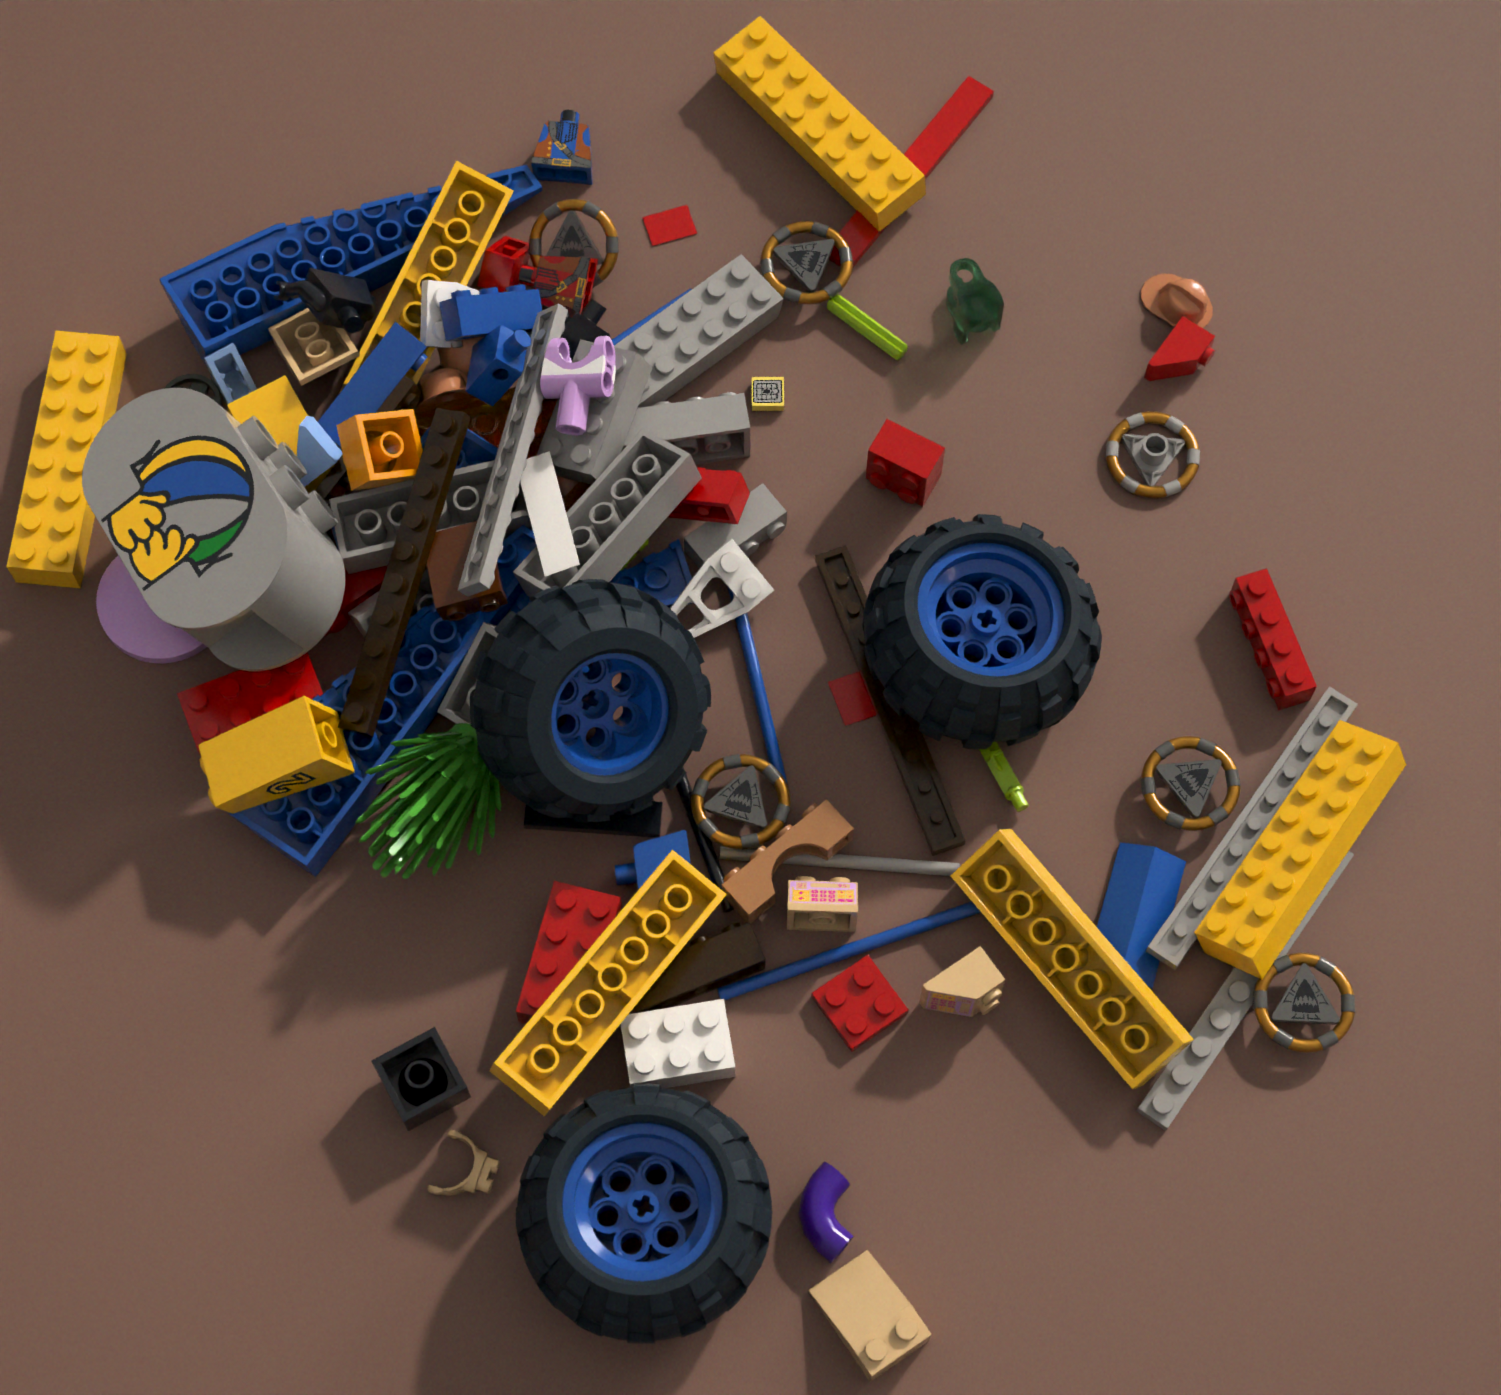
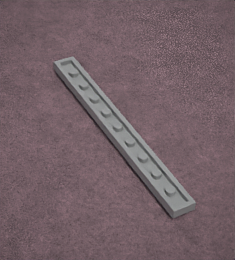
M559 303L538 312L530 337L531 345L526 350L524 369L518 378L458 587V591L467 597L490 589L495 579L494 571L498 557L503 550L502 543L506 529L511 522L510 515L514 500L519 493L518 486L522 472L527 465L526 458L529 447L535 437L534 429L543 408L542 401L544 396L541 392L540 378L544 356L550 340L560 338L565 330L564 323L568 310Z
M1330 686L1328 687L1153 938L1146 952L1172 969H1177L1197 940L1194 933L1338 721L1347 722L1355 711L1357 703Z
M1348 851L1276 960L1288 953L1354 856L1353 853ZM1234 967L1189 1034L1194 1041L1168 1063L1136 1110L1138 1113L1164 1131L1168 1129L1252 1006L1257 977Z

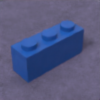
M525 285L506 287L507 292L500 293L498 287L479 290V295H471L470 290L452 292L451 299L439 302L446 341L484 337L498 326H505L514 332L516 330L531 332L537 313L542 311L539 289L526 290Z

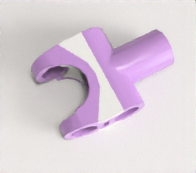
M609 336L596 337L594 345H591L586 357L572 363L570 358L569 345L565 338H553L550 340L542 364L540 387L544 398L560 399L555 428L558 432L573 436L583 435L586 432L590 398L611 396L615 381L616 356L614 344Z

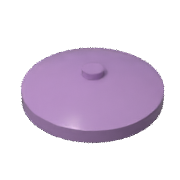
M119 555L110 563L98 586L96 607L100 623L106 635L118 649L140 661L164 664L190 658L207 647L184 630L167 624L153 613Z

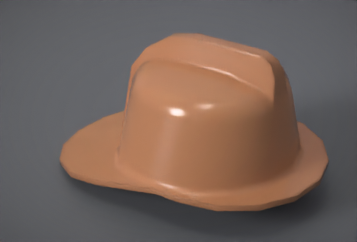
M1161 273L1149 278L1141 289V300L1145 308L1173 327L1176 326L1182 316L1201 328L1207 326L1212 318L1213 307L1204 287L1193 279H1183L1173 274Z
M442 368L427 373L420 378L423 401L417 405L419 413L428 414L435 412L436 408L447 409L484 402L465 392L467 377L458 369Z

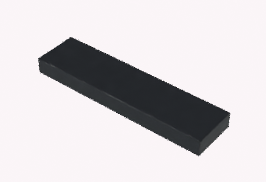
M651 801L653 805L632 815H626L618 811L614 815H609L610 821L576 822L572 818H553L526 805L524 829L658 838L661 832L663 802Z

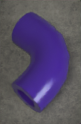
M823 1162L811 1175L801 1193L799 1218L806 1238L819 1254L832 1263L854 1237L838 1222L834 1213L835 1204L849 1188L850 1183L832 1165Z

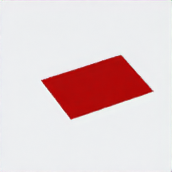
M687 205L642 217L652 246L697 234Z
M859 671L828 682L845 726L877 716Z

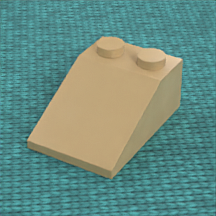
M308 308L268 328L281 357L301 386L360 356L357 348L343 328L320 323Z
M868 1250L808 1290L869 1382L929 1342L932 1336L911 1303Z

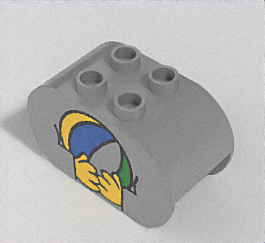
M165 388L146 393L132 400L118 410L104 424L90 445L82 471L84 496L155 615L167 624L184 630L206 645L219 660L228 666L243 671L271 670L298 659L324 637L335 621L345 591V568L341 554L327 531L338 523V519L325 500L315 490L308 494L300 482V479L307 474V471L296 454L283 441L277 445L269 431L255 416L250 417L241 424L216 401L201 392L186 388Z

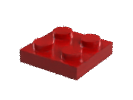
M866 955L811 993L815 1003L851 1052L901 1019L909 1011L869 955Z

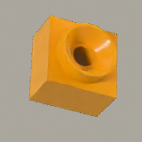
M413 409L354 415L336 425L351 491L378 488L415 479L423 449Z

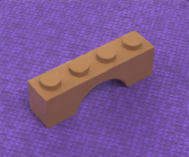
M827 799L819 806L817 803L809 806L801 815L802 819L793 827L791 824L785 826L776 835L775 842L767 848L765 846L759 847L750 856L748 864L741 869L739 867L732 869L724 877L722 891L727 894L724 898L747 923L751 924L775 904V890L772 879L776 870L784 861L797 855H814L828 861L853 840L854 828Z

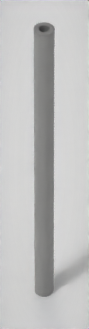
M721 846L720 859L750 861V856L758 848L742 850ZM835 854L828 861L814 855H797L782 863L950 876L960 867V863L844 854Z

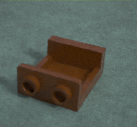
M477 521L437 531L434 536L426 564L435 609L445 621H459L466 618L468 614L479 611L492 612L500 606L508 604L507 596L502 588L498 564H496L494 571L495 579L490 589L469 597L458 591Z

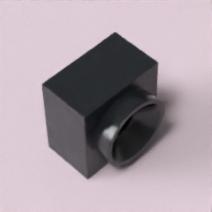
M435 1027L371 1061L408 1131L471 1098L463 1078ZM420 1074L430 1075L428 1081L424 1084L417 1085L413 1083L414 1079Z

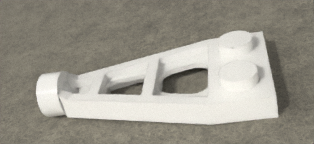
M422 281L420 341L427 347L451 348V343L453 348L462 347L461 340L446 341L439 302L451 299L452 292L470 290L471 295H479L478 290L456 282Z
M730 539L704 561L670 609L678 615L688 603H694L703 613L704 619L688 630L695 638L749 612L771 594L774 589L735 541ZM714 577L721 578L733 592L732 602L717 610L708 609L701 600L702 590Z

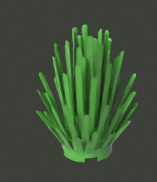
M459 723L455 724L447 732L418 734L419 738L393 741L390 744L395 747L420 743L427 744L401 750L398 754L390 757L394 760L370 768L365 772V774L371 775L415 759L386 772L384 776L376 781V784H383L417 767L377 797L368 806L367 811L356 820V824L362 823L392 798L400 794L395 802L371 822L370 829L359 840V843L365 842L393 816V820L368 848V854L374 857L391 838H394L372 864L373 869L379 870L387 859L393 855L381 870L380 875L382 877H387L394 867L396 875L419 847L420 849L402 874V878L408 879L416 871L430 848L435 850L428 861L427 867L430 868L434 865L432 869L434 876L453 842L445 868H451L476 800L477 804L467 845L468 851L473 849L477 829H479L476 852L478 856L481 853L488 806L489 834L491 838L494 837L495 807L501 811L502 806L500 782L483 762L478 751L476 731L471 724Z

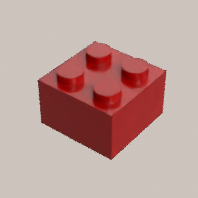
M886 419L868 449L866 479L879 489H888L898 494L900 499L909 504L916 503L923 507L941 477L945 447Z

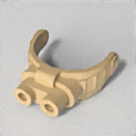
M456 1130L448 1131L447 1135L449 1137L466 1143L473 1150L475 1158L473 1169L468 1178L460 1184L444 1189L429 1185L428 1192L433 1195L452 1196L465 1191L476 1193L479 1190L489 1194L493 1184V1180L489 1179L491 1173H497L500 1161L488 1157L489 1153L478 1149L467 1136L462 1135Z

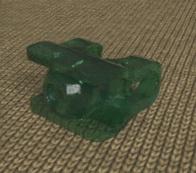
M962 258L954 261L949 272L951 286L947 290L946 305L953 317L955 336L962 345L968 342L969 332L981 333L989 328L994 332L1000 330L1004 301L997 287L984 277L979 265L974 260ZM968 270L973 278L969 282H964L957 275V272Z

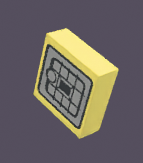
M752 377V411H784V377Z

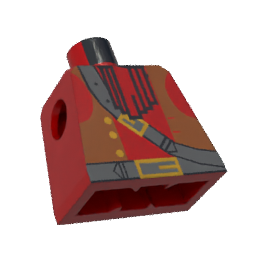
M541 256L538 268L526 265L521 267L519 283L539 289L542 305L551 307L559 303L563 307L568 306L581 314L591 299L598 259Z

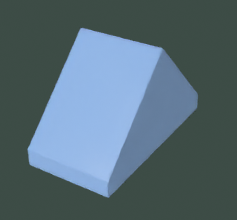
M234 343L204 357L210 376L227 404L257 390Z
M311 416L305 417L300 423L298 430L297 457L307 471V474L300 479L304 487L336 464L343 455L339 447L315 418Z

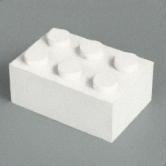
M724 999L628 1014L621 1023L630 1088H633L634 1084H659L661 1088H671L735 1077V1062Z

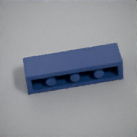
M397 322L389 329L318 421L329 437L340 447L341 444L336 425L354 415L376 413L411 368L416 372L428 357L423 353L427 346Z

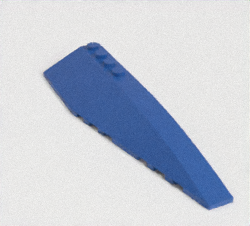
M527 165L487 174V177L514 191L501 217L543 191L542 185ZM441 186L427 188L428 192L414 196L410 192L361 204V208L351 211H345L344 208L334 210L332 215L314 219V216L301 218V223L286 226L284 222L273 225L160 278V283L205 365L204 357L231 343H234L239 355L273 340L268 330L269 327L307 308L300 298H289L287 301L274 300V295H279L280 292L276 281L297 282L305 280L309 268L364 279L369 292L395 280L442 190Z
M522 525L502 543L503 550L498 557L497 564L502 588L507 596L508 604L502 605L492 612L479 611L468 614L466 618L459 621H445L435 609L433 602L428 607L425 605L409 619L373 737L343 730L355 773L234 814L227 813L289 860L316 877L355 826L358 817L367 810L368 806L387 783L376 784V781L384 776L386 772L399 767V765L371 775L365 774V772L370 768L394 760L390 757L398 754L399 751L414 747L415 744L395 747L390 743L397 740L419 738L418 734L425 732L438 714L437 710L483 622L498 625L523 588L513 574V571L537 546L533 531ZM356 667L345 676L342 674L331 683L333 686L321 696L317 695L312 700L336 710L340 719Z

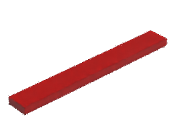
M970 76L964 80L903 154L925 175V180L993 98V90ZM858 210L839 232L851 249L853 267L885 230L884 228L879 232ZM834 245L829 260L841 267L839 252Z

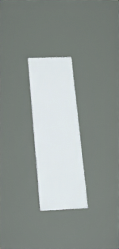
M550 451L526 459L527 465L520 479L545 577L580 565Z

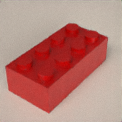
M307 652L298 659L281 667L265 671L238 670L177 693L197 751L201 757L199 744L302 696L313 699L317 695L321 696L323 692Z
M558 881L553 882L516 1008L519 1022L528 1023L623 909L621 897Z

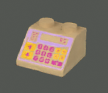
M799 876L795 880H788L787 930L856 932L858 882H850V879L844 877L831 878L830 881H816L814 877Z
M979 946L923 984L919 1003L923 1009L973 1017L979 1012L985 1015L999 1005L998 999L1003 994L1002 989L1005 978L982 947Z

